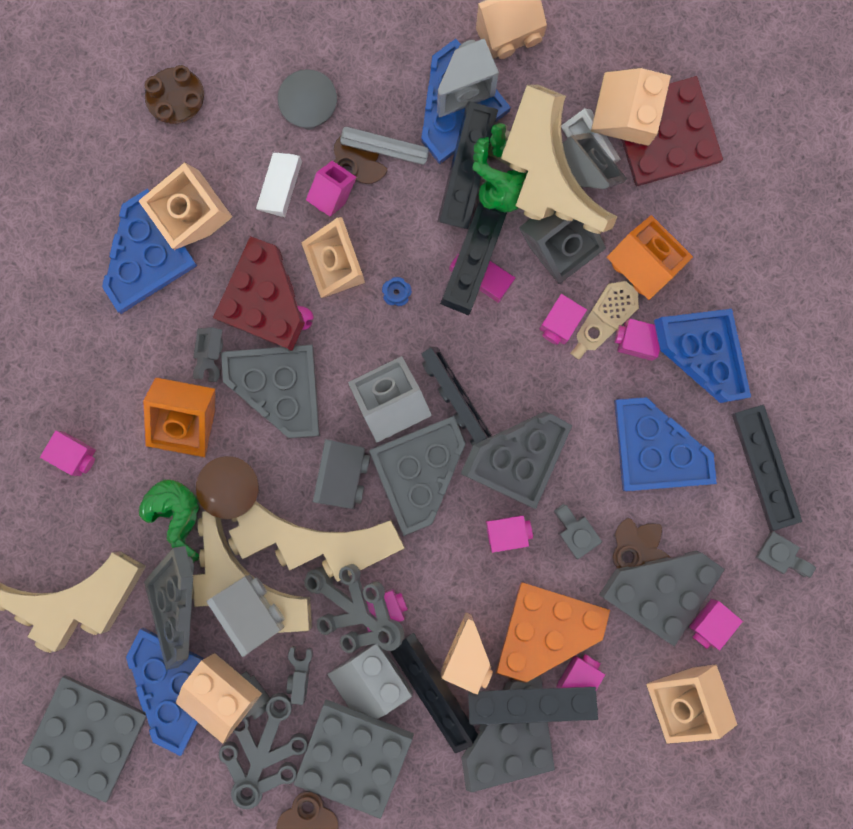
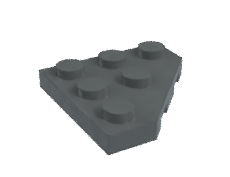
M313 345L295 346L293 351L283 347L221 352L223 383L236 392L286 437L292 439L320 436Z
M542 412L473 445L461 475L536 509L572 425L550 413Z
M454 416L369 450L403 536L432 525L466 444Z
M185 546L172 548L144 581L166 670L178 668L189 656L194 564L192 558L187 555Z
M692 551L685 553L683 556L666 557L645 562V564L635 567L618 568L614 571L599 595L675 647L725 569L703 553Z
M537 676L526 683L517 680L508 681L503 690L543 689L541 676ZM548 722L481 725L478 729L480 731L478 737L461 757L465 787L469 792L483 790L555 770Z

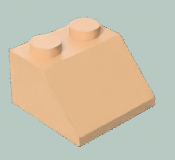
M485 0L478 3L476 30L481 40L485 38L493 59L497 57L499 59L508 58L514 54L515 49L524 45L530 48L542 41L547 23L541 0Z
M643 68L605 72L591 132L649 146L658 134L671 75Z
M185 162L139 200L144 210L174 250L210 236L232 218V215L201 172Z
M465 613L442 665L441 676L442 679L478 694L481 687L486 689L493 671L490 670V662L472 615Z
M214 653L201 660L184 682L176 704L223 744L262 693Z
M717 664L693 667L646 684L667 744L720 739L738 725Z

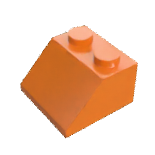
M650 215L631 231L606 258L612 263L613 268L617 272L623 274L633 284L634 289L639 294L644 295L650 300L693 256Z
M155 377L143 400L145 445L147 447L205 457L215 413V389Z

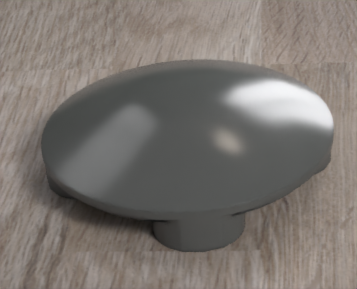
M305 69L292 73L283 81L278 91V106L282 115L293 125L303 127L304 129L310 130L323 124L332 116L336 108L337 93L333 83L326 75L315 70Z

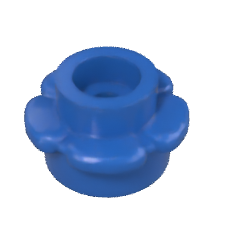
M393 277L391 280L386 281L382 287L383 299L391 306L405 305L412 293L410 284L406 283L401 277ZM398 289L400 293L395 295L394 290Z

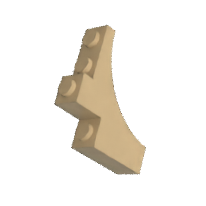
M538 84L527 85L501 159L510 163L509 167L511 169L527 173L516 207L525 210L524 215L535 220L552 216L556 211L555 215L567 221L575 219L584 223L583 228L593 233L600 234L601 231L605 232L612 229L617 216L603 209L585 193L568 165L561 135L562 110L566 96Z
M206 511L202 512V518L198 519V533L200 537L203 536L204 549H200L199 559L200 566L205 567V573L193 575L192 599H194V607L209 606L206 602L207 600L243 577L251 575L240 564L230 549L224 535L221 518L214 517ZM263 584L267 591L264 595L270 605L275 604L284 616L282 621L284 628L278 633L309 631L312 628L310 597L289 595Z
M118 551L112 552L106 562L83 582L60 592L31 593L0 583V611L8 610L15 614L14 619L23 625H34L28 637L36 641L35 646L45 652H56L65 648L79 622L82 623L80 627L90 634L97 635L98 633L108 632L146 566Z

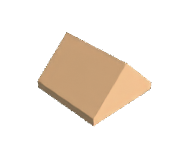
M342 217L336 218L301 242L321 298L365 283Z

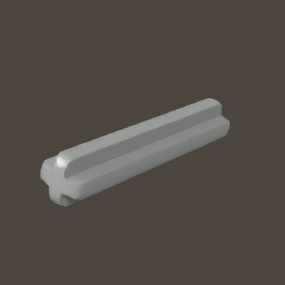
M350 127L343 128L340 139L342 145L421 165L426 163L429 149L421 145Z

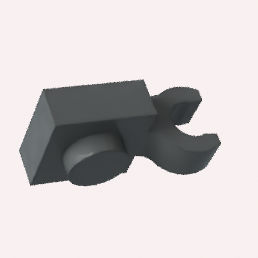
M213 327L197 329L193 357L197 359V364L193 371L194 379H203L204 371L207 370L209 372L208 382L218 381L220 373L218 367L214 364V360H218L223 348L222 329Z
M564 504L554 510L566 528L558 534L577 560L602 543V540L586 517L583 516L576 520L571 510Z
M774 531L769 533L755 557L781 574H785L787 569L790 568L803 577L811 578L817 568L796 556L800 547Z
M292 646L288 652V659L294 665L295 671L294 675L288 676L286 694H291L290 704L303 705L307 697L309 664L313 657L312 648H307L306 658L298 659L295 655L296 646Z

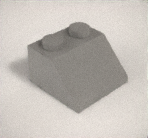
M485 38L479 41H466L454 51L438 88L437 113L439 118L465 108L469 101L478 103L495 96L499 72Z
M402 356L348 382L376 442L391 437L432 416L423 394Z
M251 575L243 577L206 601L242 657L284 628L282 624L284 620L283 614L275 604H269L264 596L267 593L264 585L257 577L253 579Z
M378 644L367 646L327 674L350 709L376 719L388 714L410 699L413 690L388 652L383 650Z

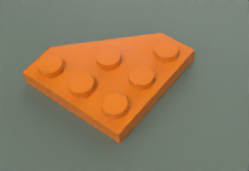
M521 582L495 674L526 683L602 641L610 610Z

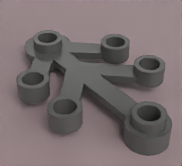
M355 564L342 567L339 571V578L343 584L349 586L351 599L332 585L333 579L332 577L329 578L324 567L315 568L307 573L304 583L308 591L315 594H324L347 612L335 616L326 614L317 620V629L321 634L328 635L337 628L363 624L371 630L362 634L351 631L343 635L340 639V646L343 651L352 653L361 646L378 644L383 650L393 651L402 644L404 629L398 621L390 619L384 599L385 589L381 583L375 581L366 585L363 589L360 581V569ZM348 570L352 574V579L348 576ZM372 588L376 591V596L373 595ZM366 601L373 603L376 617L369 612ZM325 620L329 623V628L326 626ZM349 639L353 642V646L349 643Z
M276 693L269 698L266 706L269 718L258 747L248 728L250 723L249 717L242 719L245 722L244 727H236L233 731L237 735L251 764L247 776L237 759L239 753L237 744L231 741L225 742L219 750V758L226 764L235 783L231 790L232 801L241 809L254 808L260 803L264 792L281 784L293 783L297 776V768L291 762L283 763L277 773L260 780L259 778L264 768L292 755H302L307 750V737L304 734L297 733L290 738L288 743L270 751L280 722L287 719L292 710L291 698L284 693ZM281 700L285 703L286 707L277 709L274 703ZM301 740L304 746L302 748H295L293 742ZM230 748L234 751V755L228 757L224 754L223 750ZM290 769L293 772V776L286 778L282 775V771ZM250 788L253 794L248 797L244 796L242 789Z

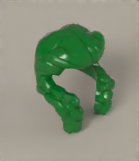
M498 123L492 127L490 143L494 147L493 155L502 157L507 143L505 136L506 125ZM489 137L479 138L474 145L473 160L475 162L473 163V170L486 180L479 189L481 204L483 207L496 209L504 213L517 210L516 203L527 173L509 170L505 173L490 167L487 163Z
M165 479L156 483L144 495L138 509L139 516L146 523H152L158 517L170 518L173 516L168 526L167 541L171 543L172 548L185 546L187 555L192 558L193 563L199 560V554L185 542L198 518L197 512L200 509L197 496L178 481Z

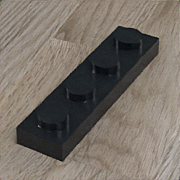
M471 101L467 102L437 222L462 229L469 228L481 176L473 170V163L475 162L473 160L474 145L479 138L489 137L490 145L491 130L495 125L498 109Z
M479 201L440 302L441 305L469 316L507 212L504 213L496 209L483 207Z
M430 347L421 353L425 360L422 362L424 369L430 377L435 376L440 384L438 391L446 403L451 402L456 410L454 417L462 429L467 428L472 436V439H470L472 447L491 437L492 434L439 348Z
M764 404L733 413L732 417L769 530L775 531L803 522Z
M412 633L404 637L402 644L390 652L454 753L466 750L473 745L478 737V733L473 725H469L468 717L442 679L440 672L429 658L416 635Z
M596 687L479 691L478 694L468 692L469 725L598 720Z

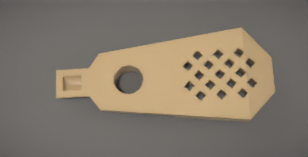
M623 281L606 286L576 336L579 343L570 354L579 360L587 350H596L618 329L619 325H622L639 309L638 292L631 284ZM596 328L599 331L598 338H591L588 335V330Z

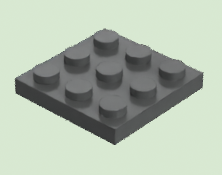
M65 675L59 682L22 764L106 803L112 795L147 719L146 713Z
M326 699L293 785L381 819L413 740L414 733Z

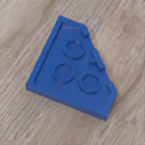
M456 38L432 56L421 140L439 164L454 154L465 108L440 118L437 113L438 88L454 51L461 45ZM497 89L495 96L478 102V104L498 109L495 122L509 113L511 109Z
M148 188L121 206L117 234L114 235L109 255L111 260L107 275L104 276L102 288L120 314L197 267L196 262L185 246L176 250L171 248L140 204L139 200L150 192Z
M732 309L666 316L654 320L660 351L719 403L751 398Z
M647 397L614 401L623 491L717 484L714 453L690 436L688 431L671 417L669 418L652 401Z
M141 628L126 656L129 669H132L137 685L135 688L143 712L145 711L153 743L182 756L198 722L177 705L176 700L184 682L201 660L205 658L189 651L188 659L181 666L166 670L158 635L145 628Z

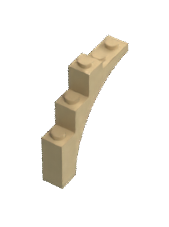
M255 501L248 512L232 519L233 522L238 521L240 526L229 531L231 538L228 539L236 556L240 554L242 559L276 543L278 549L275 550L276 556L283 567L288 566L289 571L324 554L326 560L322 561L323 567L329 578L334 576L337 582L340 581L339 571L342 567L355 564L362 570L405 548L392 520L368 529L350 532H322L300 527L277 517L257 501Z

